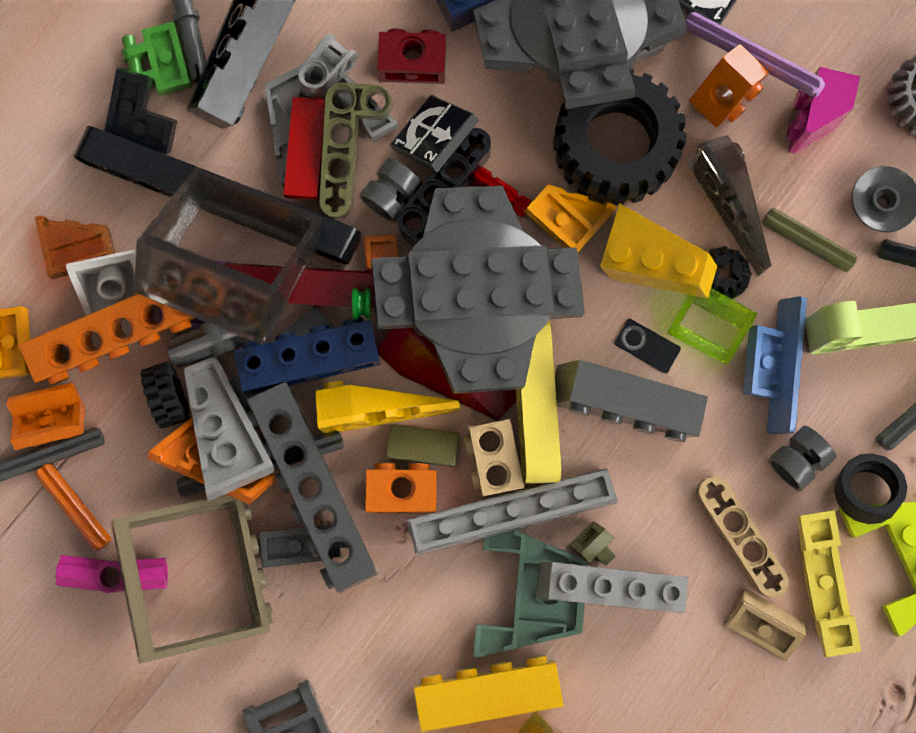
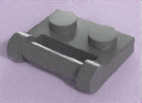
M308 679L299 683V688L257 707L251 705L243 709V715L250 733H331L317 701L313 686ZM304 701L308 711L264 731L261 720Z

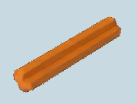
M47 463L36 471V478L93 549L101 550L106 547L112 540L111 536L52 464Z

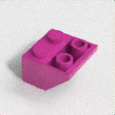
M824 67L817 69L815 75L823 79L825 87L817 97H811L800 90L797 91L793 103V109L797 110L795 121L791 120L786 134V140L791 141L789 153L795 154L838 127L854 108L860 76Z

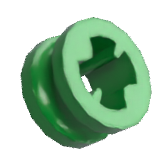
M358 288L352 289L353 319H358L361 315H364L366 319H371V288H366L363 292L358 291Z

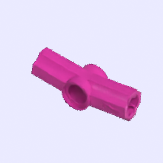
M61 555L55 575L56 586L96 590L104 593L124 592L122 577L115 587L108 585L105 580V573L109 568L115 567L120 572L118 561ZM166 558L136 560L142 590L167 588L168 566Z

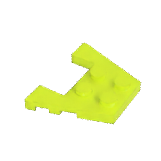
M916 502L902 503L892 518L877 524H865L855 521L839 508L851 538H856L885 525L914 589V593L882 606L895 636L904 635L916 624ZM876 504L871 506H883L884 504Z

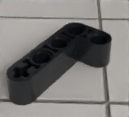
M473 128L438 172L433 171L401 209L397 218L398 229L401 237L414 247L423 238L430 204L425 200L426 196L433 193L436 188L467 187L472 181L475 172L487 163L490 157L491 139L485 130ZM478 144L482 145V151L476 148L470 154V145L476 147ZM457 167L464 174L460 178L452 179L447 176L446 172L450 168ZM417 218L422 222V225L418 230L410 231L404 227L405 222L408 219Z

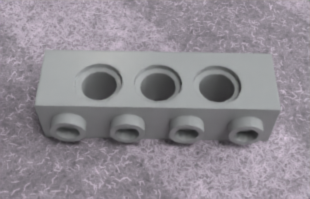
M539 561L536 597L686 613L688 577Z

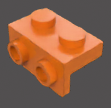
M72 382L7 398L6 405L13 417L10 441L15 450L35 447L43 443L84 434L85 405L75 384Z

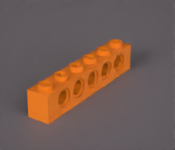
M204 265L21 343L18 346L34 383L48 380L49 385H53L70 378L68 372L78 368L81 373L99 366V358L109 355L110 360L130 353L128 346L137 342L140 343L141 347L159 341L161 340L159 333L168 329L171 330L172 334L190 328L192 327L190 320L202 316L203 321L221 315L223 314L221 307L231 302L216 266ZM186 292H189L194 298V305L191 310L185 308L182 302L183 295ZM155 305L160 307L163 313L160 323L156 322L152 317V309ZM124 318L130 322L132 327L129 336L121 328ZM93 332H96L100 337L101 343L99 348H96L91 342ZM63 345H65L70 352V357L68 361H66L61 354V348Z

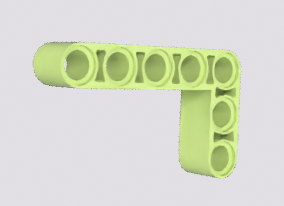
M855 301L839 302L824 306L805 320L810 354H820L916 341V303L857 310Z

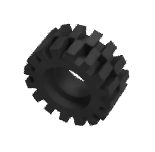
M167 361L142 369L140 376L142 378L141 384L144 387L143 393L147 398L146 402L151 409V415L155 418V423L159 428L163 429L187 421L189 419L187 400L184 397L185 393L181 387V381L177 377V372L173 368L172 363Z

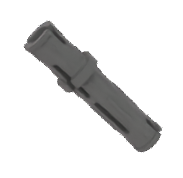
M172 0L175 10L173 20L175 25L179 27L191 83L198 84L207 62L197 23L200 20L199 13L194 9L192 0Z

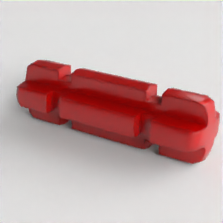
M480 167L473 175L472 182L478 187L503 186L514 212L518 216L524 217L526 215L524 210L532 201L523 194L519 196L516 189L499 177H492V172L485 167Z

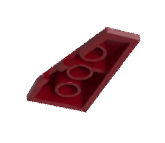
M413 328L391 329L377 349L378 355L400 376L417 382L438 394L458 400L460 404L496 421L516 402V390L453 394L435 354L436 349L433 343L424 336L420 337Z

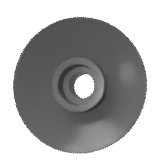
M879 166L865 172L855 183L851 198L852 206L858 219L868 228L884 233L895 232L909 225L916 217V183L904 171L891 166ZM877 198L885 199L887 206L885 208L881 207L877 203Z

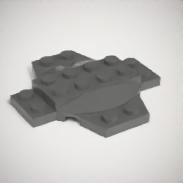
M494 0L473 9L485 69L529 72L531 67H538L547 72L548 79L559 83L566 109L634 98L635 87L629 69L635 64V57L640 50L644 48L649 52L686 35L687 27L679 0Z
M503 186L436 188L433 192L423 238L408 252V255L404 257L372 258L371 260L377 330L413 328L420 337L424 336L430 340L436 349L435 354L453 394L523 389L527 379L536 334L540 332L549 319L579 318L585 314L577 248L547 249L546 245H540L531 236L526 234L519 223Z

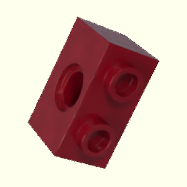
M399 28L389 29L387 32H379L377 66L379 82L445 84L446 34H440L438 31L431 29L422 30L420 33H409ZM413 50L421 54L416 59H408L404 56L407 52Z

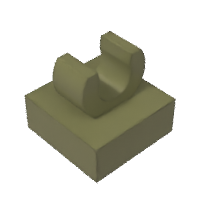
M595 521L570 544V547L588 563L596 558L606 566L615 557L614 553L607 547L614 537Z

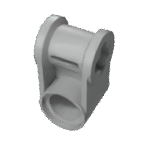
M332 33L325 35L298 70V78L303 95L306 98H326L329 88L337 84L354 67L358 59V53L354 50L349 51L339 44ZM317 76L322 78V81L318 84L307 83L311 77Z

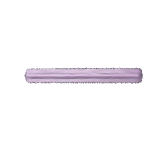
M691 12L688 18L685 19L687 31L728 53L741 44L769 71L770 75L811 97L819 96L825 87V82L821 77L696 12Z

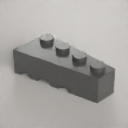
M580 359L558 365L555 374L556 402L558 407L569 409L570 412L589 416L590 414L599 416L602 421L621 425L622 422L634 425V430L653 434L654 430L666 433V439L677 442H685L686 438L700 436L708 396Z

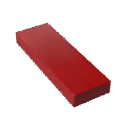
M292 98L284 184L285 198L319 200L325 99Z

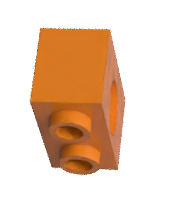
M739 44L722 57L689 99V102L716 128L727 120L733 123L746 110L742 104L746 100L751 102L764 89L761 82L769 74V71Z
M375 463L374 470H366L365 512H437V470H430V464L424 463L409 464V470H395V464ZM398 479H407L411 483L412 490L405 498H397L392 492V486Z

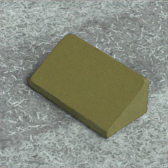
M391 425L386 458L455 467L459 433Z

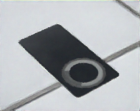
M632 319L627 320L614 343L615 346L665 374L669 372L681 350V347Z

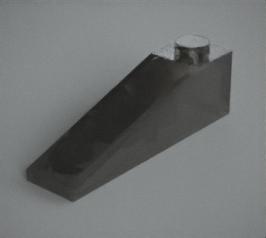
M728 135L706 140L699 144L688 166L745 257L749 260L757 276H760L772 265L747 165L744 161V152L737 142L731 141Z

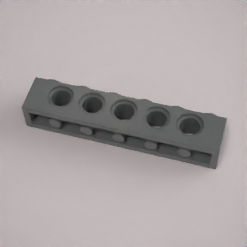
M285 381L248 399L251 410L246 412L255 430L260 428L266 441L261 443L270 460H276L281 471L275 474L279 485L284 493L290 491L295 501V504L290 506L297 523L299 525L305 523L310 536L306 537L305 540L314 557L320 555L325 568L321 569L320 572L328 589L330 590L335 587L337 593H342L378 575V571L290 386ZM287 418L289 420L288 429L282 434H274L272 425L275 420ZM296 448L302 449L304 453L302 462L296 466L288 465V453ZM307 480H316L319 485L317 494L311 498L303 497L301 493L303 483ZM323 511H330L334 516L333 525L327 530H319L316 525V518ZM337 543H345L349 548L347 559L340 563L334 562L331 558L332 547Z

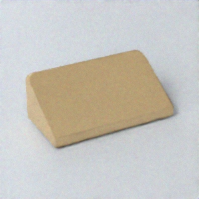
M744 589L725 623V626L785 661L790 658L806 636V624L802 620L748 589Z

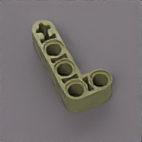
M337 83L327 91L325 99L320 207L330 217L336 219L345 218L353 209L359 119L383 120L392 112L393 101L388 91L382 86ZM344 92L349 93L352 99L351 104L345 109L336 108L334 101L337 95ZM374 95L385 97V106L380 111H371L368 108V101ZM341 126L347 127L349 129L347 141L341 144L335 143L332 137L334 130ZM337 160H343L347 164V172L341 178H334L330 170L331 165ZM330 182L336 185L347 184L346 189L339 187V198L345 200V205L339 206L338 212H335L334 207L329 206V200L336 198V189L329 187Z

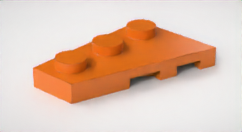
M191 417L148 451V459L205 484L193 417ZM271 473L226 494L250 505L274 484L276 476Z

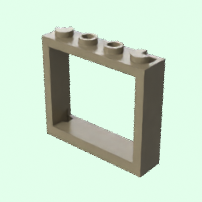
M224 495L209 502L208 499L112 519L111 527L138 663H145L270 632L269 624L273 623L271 616L272 608L269 602L264 603L262 589L266 588V579L263 569L257 568L254 555L259 554V547L256 535L249 533L247 520H251V509L248 508L247 503L229 495ZM228 508L252 624L154 648L130 529Z

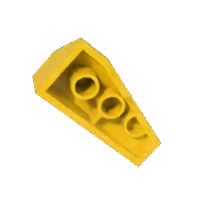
M344 381L323 384L324 389L316 390L318 428L324 434L333 431L345 432L460 411L458 400L356 385L344 386Z

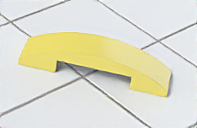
M835 510L798 516L804 578L814 624L824 656L832 657L861 652L855 616L850 615L838 546L841 545Z

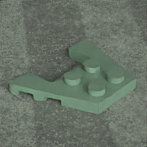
M517 530L484 538L483 550L519 554L513 627L476 624L473 657H483L497 652L582 633L585 603L536 597L539 561L588 566L587 561Z

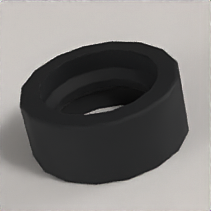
M871 453L858 455L847 462L836 479L834 493L838 505L846 515L858 522L877 524L893 517L906 499L908 486L904 473L896 463L885 456ZM869 472L882 478L890 488L891 496L889 501L883 506L875 507L857 499L850 487L854 474Z

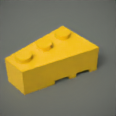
M619 203L600 266L611 280L708 299L717 265L710 254Z

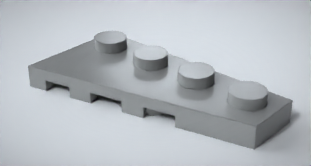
M211 357L184 368L208 502L273 473L274 466L217 357Z

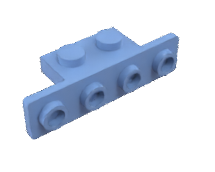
M801 296L781 299L779 301L776 329L759 325L749 326L743 394L770 399L767 432L771 434H792L796 428L807 298Z

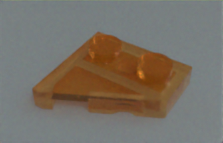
M45 216L35 217L47 274L52 280L69 275L66 264L116 253L111 231L106 225L94 223L84 225L73 220L65 219V222L48 220Z

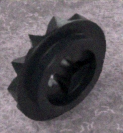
M726 246L708 251L719 268H723L730 262L731 269L729 273L733 276V279L727 277L717 284L720 272L716 270L709 296L718 300H731L741 295L747 289L752 275L749 268V260L745 259L739 250H733Z

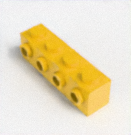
M547 655L526 658L527 665L512 667V662L508 661L492 664L491 671L477 673V668H467L455 671L456 677L442 680V674L421 677V683L414 686L421 732L564 707L556 662L554 660L547 661Z

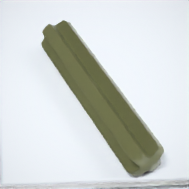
M771 208L763 219L762 223L766 227L844 272L851 270L857 260V256L776 208Z

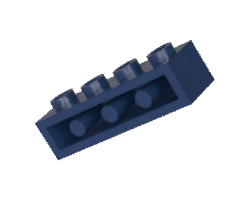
M358 317V319L351 318L343 321V326L330 329L329 325H320L310 328V334L296 337V333H285L276 336V341L262 344L261 340H255L241 344L242 349L235 350L234 356L242 392L248 396L269 390L285 381L289 386L380 366L371 320L363 321L362 317Z

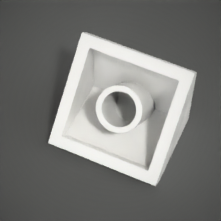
M135 249L66 264L67 272L85 316L152 288L147 260Z

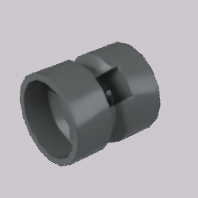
M387 158L376 172L378 180H370L359 196L368 207L381 217L395 222L401 209L405 206L404 200H410L420 188L422 182L402 163L395 159Z
M805 425L789 438V447L781 446L768 459L769 464L781 479L799 492L815 479V470L823 471L836 458V454L829 443L815 430Z

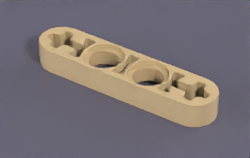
M720 477L703 479L696 489L697 498L755 589L766 597H779L783 595L789 586L787 573L728 483ZM709 483L712 487L719 486L722 491L718 493V497L722 503H726L728 500L732 503V506L721 509L717 515L714 508H718L720 505L716 499H707L705 496L709 491L707 487ZM729 512L737 513L742 520L740 529L735 532L728 531L723 524L724 516ZM750 541L757 543L761 549L760 557L754 562L746 560L743 555V547ZM769 560L770 565L764 566L769 575H778L779 579L775 582L777 589L765 588L763 584L767 581V578L763 571L758 570L754 573L752 569L763 565Z

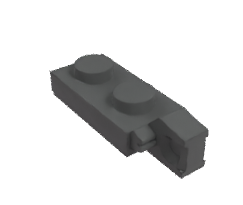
M320 525L317 527L319 530H327L331 526ZM307 527L260 532L262 568L322 561L320 555L316 557L312 555L305 538L310 536ZM345 543L335 544L331 549V558L341 557V548H348Z

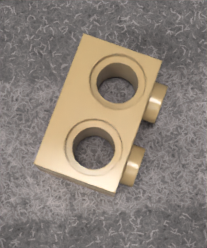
M510 419L469 427L470 436L464 437L467 457L474 456L477 470L470 471L474 491L481 490L482 497L484 498L523 490L524 483ZM484 434H494L498 438L499 447L495 451L487 452L481 448L479 440ZM493 467L503 469L506 473L505 483L500 486L491 485L486 478L487 471Z

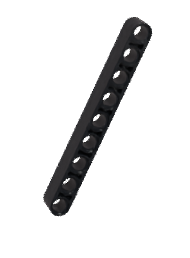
M86 126L73 155L76 160L92 168L341 264L349 265L362 234L358 229L92 126Z

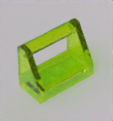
M711 289L708 299L687 295L667 333L728 365L758 313ZM692 303L738 327L727 350L680 325Z

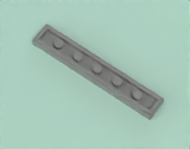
M606 468L563 479L560 482L548 483L408 519L407 526L415 555L419 556L616 504L618 499L608 469Z

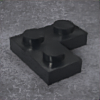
M122 67L116 69L104 131L164 154L170 153L178 120L147 110L153 77Z

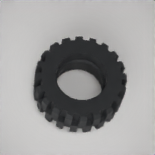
M629 69L635 87L634 98L570 109L565 108L563 101L560 107L553 139V149L557 152L556 163L559 169L565 170L564 178L569 185L575 182L578 185V193L585 196L588 192L596 195L595 202L604 204L606 199H612L614 205H619V203L624 205L628 199H631L632 203L642 201L646 194L652 196L660 189L663 183L668 181L683 154L682 149L686 144L687 134L683 131L686 125L685 116L682 113H677L680 103L676 96L671 98L667 96L669 88L664 83L660 82L657 86L651 82L653 76L645 72L640 77L633 75L634 69ZM608 113L629 115L640 122L645 128L650 140L649 149L644 157L634 162L616 163L609 161L592 148L587 137L590 123L597 117Z

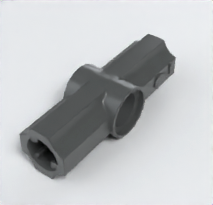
M262 302L229 316L223 314L198 325L199 328L187 331L167 340V353L177 368L209 355L212 357L221 355L239 347L240 343L254 339L273 330L270 315Z

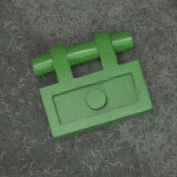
M174 21L143 29L142 34L145 41L143 43L136 44L133 35L122 37L124 49H122L121 53L123 61L128 63L129 70L153 77L152 85L156 84L160 96L192 87ZM149 57L152 70L143 72L141 60Z

